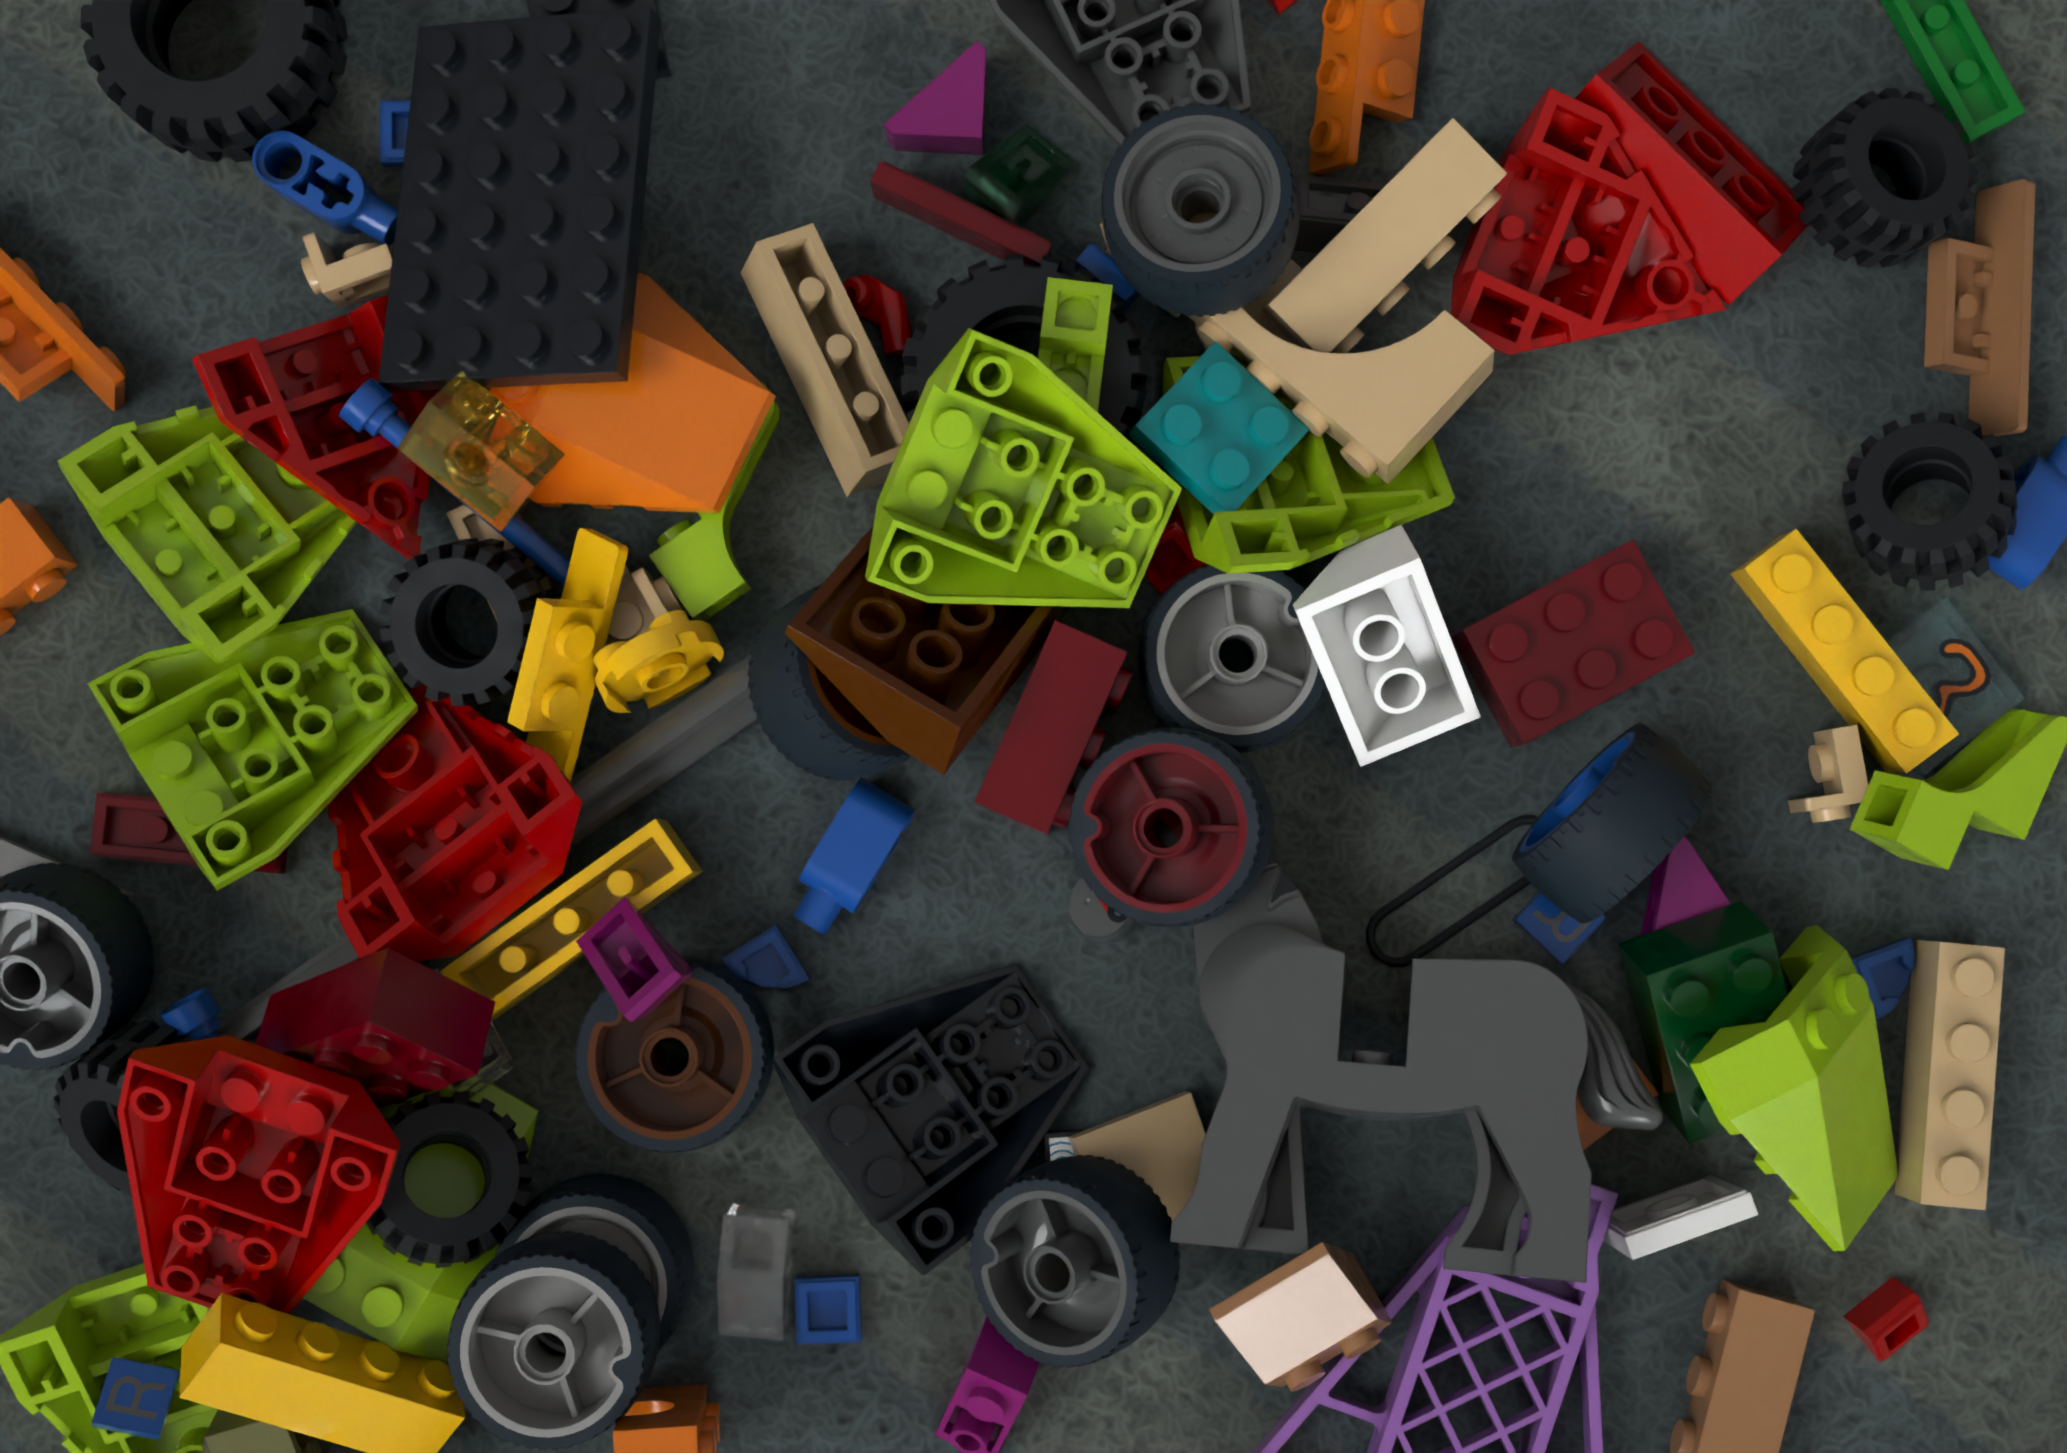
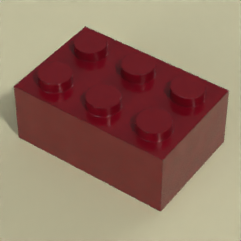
M1633 539L1451 636L1510 748L1532 741L1695 654L1692 645Z
M1056 620L1054 621L975 799V803L978 806L1046 836L1052 824L1063 829L1065 828L1071 812V804L1075 798L1076 790L1069 787L1076 768L1079 765L1088 769L1093 764L1107 733L1095 727L1102 709L1105 707L1116 712L1133 674L1132 671L1121 667L1127 652Z
M388 947L271 994L256 1045L358 1080L376 1107L381 1108L390 1104L403 1103L408 1098L431 1090H441L449 1084L478 1075L495 1001Z

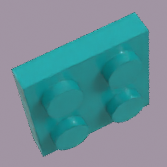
M1215 341L1134 426L1128 435L1214 514L1215 512L1236 511L1310 429Z

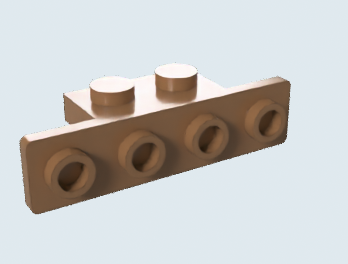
M2025 179L1983 189L1977 193L1974 243L1945 238L1933 241L1928 245L1924 368L1970 376L1968 419L1981 425L1982 438L1990 434L1999 437L2023 433L2027 429L2035 183Z

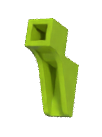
M775 399L720 513L697 512L702 519L691 525L689 520H684L674 525L657 539L660 548L649 555L694 620H708L752 589L741 573L733 555L730 528L735 509L780 422L781 412Z
M2009 708L1941 770L1925 780L1875 770L1850 830L1901 859L1949 870L1968 825L1982 831L2025 840L2067 744V717Z

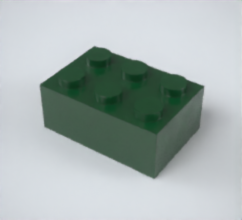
M1742 901L1618 943L1655 1088L1659 1093L1657 1096L1660 1106L1688 1143L1726 1131L1718 1121L1690 1063L1720 1028L1766 1022L1787 996L1773 931Z

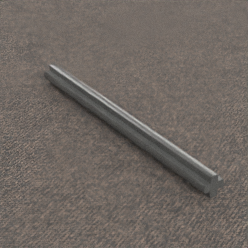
M751 655L572 778L571 784L581 798L582 805L570 849L757 720V715L753 711V703L749 696L750 688H748V662ZM344 935L220 1021L222 1025L217 1029L221 1036L230 1035L256 1044L271 994L359 959L347 935Z

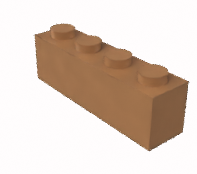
M1722 1279L1719 1293H1711L1704 1307L1702 1325L1704 1331L1708 1332L1702 1357L1695 1356L1688 1369L1686 1390L1688 1394L1692 1395L1686 1420L1679 1419L1673 1428L1670 1440V1453H1779L1815 1310L1796 1299Z

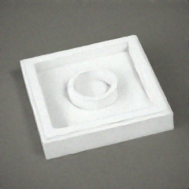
M1708 1175L1613 1209L1603 1241L1634 1260L1759 1214L1750 1192L1713 1175Z

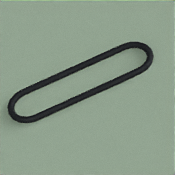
M1519 816L1508 821L1380 908L1370 918L1366 928V943L1371 954L1379 962L1391 967H1404L1412 964L1413 959L1422 958L1529 885L1531 882L1523 876L1404 957H1391L1384 954L1379 949L1375 940V931L1379 922L1384 917L1513 829L1522 825H1532L1538 817Z

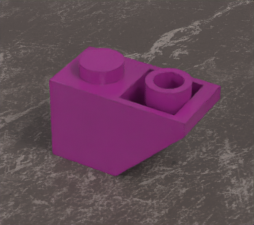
M988 1315L975 1339L934 1435L950 1442L957 1450L963 1453L999 1452L1028 1396L1040 1363L1032 1357H1027L1022 1351L1016 1350L1011 1343H1008L1005 1337L996 1331L997 1329L994 1324L990 1323Z

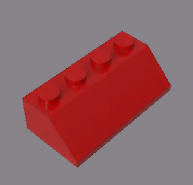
M1639 41L1597 73L1574 98L1609 115L1620 133V136L1616 138L1635 170L1643 171L1694 255L1690 261L1699 277L1703 280L1708 290L1714 289L1728 306L1765 272L1808 226H1804L1798 215L1804 210L1803 203L1794 201L1792 190Z

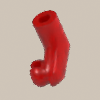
M869 275L853 276L846 279L843 286L857 315L879 326L885 357L902 356L906 338L913 337L904 295Z

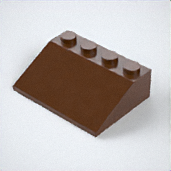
M872 526L787 624L785 634L888 742L945 775L1044 644L1054 621L1060 622L1068 612L1069 607L927 603L869 582L865 578L873 531Z

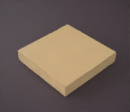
M1184 1091L1071 1135L1068 1138L1075 1156L1093 1155V1157H1104L1106 1160L1111 1159L1117 1164L1125 1165V1168L1128 1170H1133L1138 1177H1142L1145 1180L1144 1182L1153 1188V1192L1160 1197L1161 1203L1167 1208L1168 1216L1173 1220L1185 1207L1196 1186L1200 1171L1202 1143L1206 1133L1192 1093Z

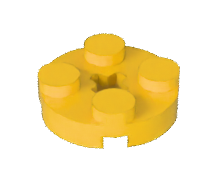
M673 610L657 617L650 624L649 631L628 642H615L600 649L593 658L598 670L595 676V684L606 707L616 713H632L627 702L644 699L648 708L651 709L669 703L702 684L711 675L706 663L713 656L721 663L724 657L723 647L712 626L705 621L689 620L683 610Z

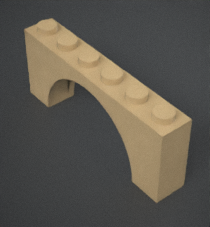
M1209 211L1197 212L1187 222H1206L1215 217L1216 214ZM1101 223L1100 227L1107 246L1105 253L1113 258L1105 238L1103 223ZM1243 307L1236 311H1228L1227 314L1222 315L1220 313L1215 314V316H1188L1200 326L1197 329V333L1209 347L1216 341L1228 353L1230 351L1247 366L1245 369L1273 395L1279 392L1295 406L1292 409V413L1310 429L1309 431L1312 434L1320 437L1326 432L1342 445L1343 448L1340 453L1353 469L1367 478L1375 473L1387 484L1399 474L1493 372L1495 350L1446 310L1420 331L1402 341L1387 347L1358 353L1319 352L1286 342L1259 325ZM1167 311L1174 317H1179L1180 315L1173 313V311Z

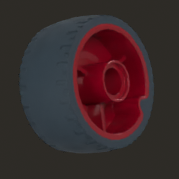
M1158 728L1143 731L1119 741L1106 750L1088 768L1085 776L1079 783L1074 794V801L1071 804L1069 841L1073 849L1072 855L1076 866L1082 874L1081 877L1090 890L1105 905L1126 918L1141 924L1166 928L1185 927L1209 921L1222 915L1239 903L1251 891L1259 880L1271 851L1273 814L1270 800L1261 778L1246 758L1236 749L1200 731L1185 728ZM1165 809H1171L1177 813L1183 824L1182 837L1172 847L1161 843L1154 832L1155 819Z

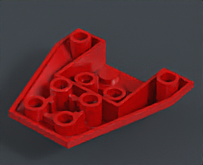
M230 1035L134 1050L128 1058L117 1115L148 1287L211 1308L220 1294L224 1293L290 1314L381 1205L387 1194L401 1143L362 1084L356 1079Z

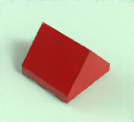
M1891 1277L1843 1316L1879 1362L1885 1361L1929 1326V1320L1921 1298L1894 1277Z

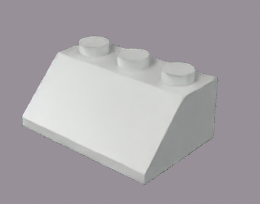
M1402 525L1340 550L1294 602L1293 607L1360 767L1481 717L1421 559Z

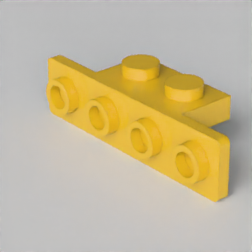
M580 528L577 531L561 599L537 598L507 721L522 731H529L526 743L534 748L537 746L549 753L556 760L570 783L594 694L595 676L598 670L593 658L600 649L605 647L628 556V547L589 528Z

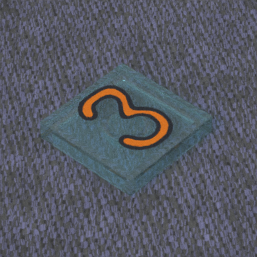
M1946 597L1936 601L1885 640L1959 733L1958 736L1913 769L1918 776L1927 774L2025 699Z

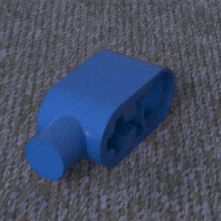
M289 131L271 132L261 138L256 144L252 156L254 170L258 177L281 198L341 233L359 234L364 232L382 244L386 243L388 246L395 241L398 209L380 199L375 190L354 168ZM301 156L302 164L297 174L288 179H280L279 172L283 163L289 158ZM327 182L333 189L343 195L350 196L353 194L352 201L348 205L343 202L335 203L322 191L325 183Z
M2067 436L2060 438L2046 460L2038 455H2034L2014 474L2018 508L2016 509L2017 524L2014 535H2007L2008 548L2000 559L1992 555L1988 557L1989 570L2019 590L2029 586L2042 573L2067 536Z
M860 778L845 799L799 877L798 881L808 886L809 889L793 916L816 931L826 935L842 907L854 914L901 839L899 838L902 830L905 831L910 824L916 809L868 780Z

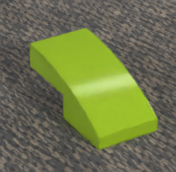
M1048 277L1038 360L1098 412L1113 285Z

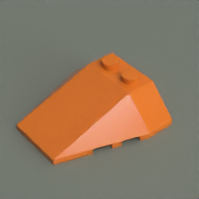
M638 272L628 381L491 387L483 403L490 482L499 487L504 486L506 490L544 507H562V504L590 505L595 509H613L614 506L643 507L648 511L720 513L776 396L726 348L720 345L700 323L679 306L657 282L648 275Z

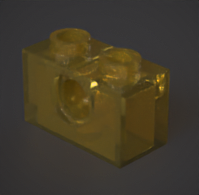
M463 370L428 401L397 448L500 532L530 502L565 455L539 431L531 427L493 396L485 387L476 381L467 379Z

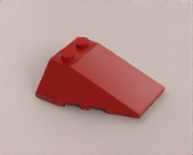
M425 684L408 690L416 702L419 711L327 805L328 817L336 825L338 849L332 852L333 869L341 874L343 899L337 901L338 920L359 959L388 947L416 962L460 955L563 874L582 805V800L556 760L549 753L537 746L534 748L519 739L501 724H495L481 716L469 705L451 706L450 697L439 702L424 697L428 687Z

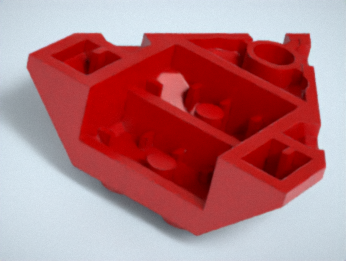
M1549 88L1544 92L1499 160L1498 164L1508 173L1494 187L1502 197L1473 225L1453 275L1451 315L1495 351L1504 355H1512L1727 310L1714 289L1708 290L1703 280L1699 277L1690 261L1694 255L1643 171L1635 170L1616 138L1620 136V133L1609 115L1553 88Z
M388 295L370 300L352 312L261 342H258L256 337H252L198 354L191 358L215 413L222 424L408 560L420 554L422 536L417 535L421 502L426 501L428 496L430 475L381 434L373 437L366 430L359 434L339 417L343 406L363 383L372 377L377 381L379 380ZM437 390L391 392L394 395L391 401L400 408L397 415L434 445L440 403L435 402Z

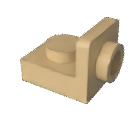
M316 232L303 236L309 256L301 259V265L305 277L316 295L323 293L336 306L342 308L389 290L393 250L386 243L380 246L377 243H365L354 246L343 253L342 260L336 262L331 246Z
M643 567L631 573L634 580L619 588L605 646L620 641L628 642L649 631L650 624L660 615L669 611L683 609L680 600L663 576L655 580Z
M1852 725L1813 732L1816 745L1809 747V766L1814 780L1817 783L1823 782L1825 794L1788 800L1790 813L1810 811L1812 823L1852 817L1850 805L1861 803L1868 788L1858 726Z

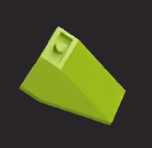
M968 328L928 378L882 488L876 506L865 578L869 582L927 603L1130 608L1182 488L1033 354Z
M353 609L278 624L274 630L221 665L216 663L193 643L147 652L87 683L137 770L196 864L217 891L277 858L419 711L416 702Z

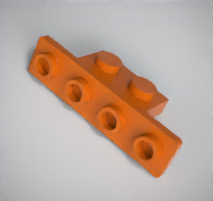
M1327 0L1322 13L1324 31L1321 59L1316 72L1317 97L1314 125L1309 136L1311 148L1309 171L1311 173L1322 176L1352 167L1357 163L1362 113L1397 123L1413 119L1425 0Z
M0 248V383L20 403L72 369L112 411L125 405V379L127 375L117 356L107 347L102 346L98 349L83 333V327L75 313L63 302L55 304L40 289V283L28 264L18 257L11 259Z

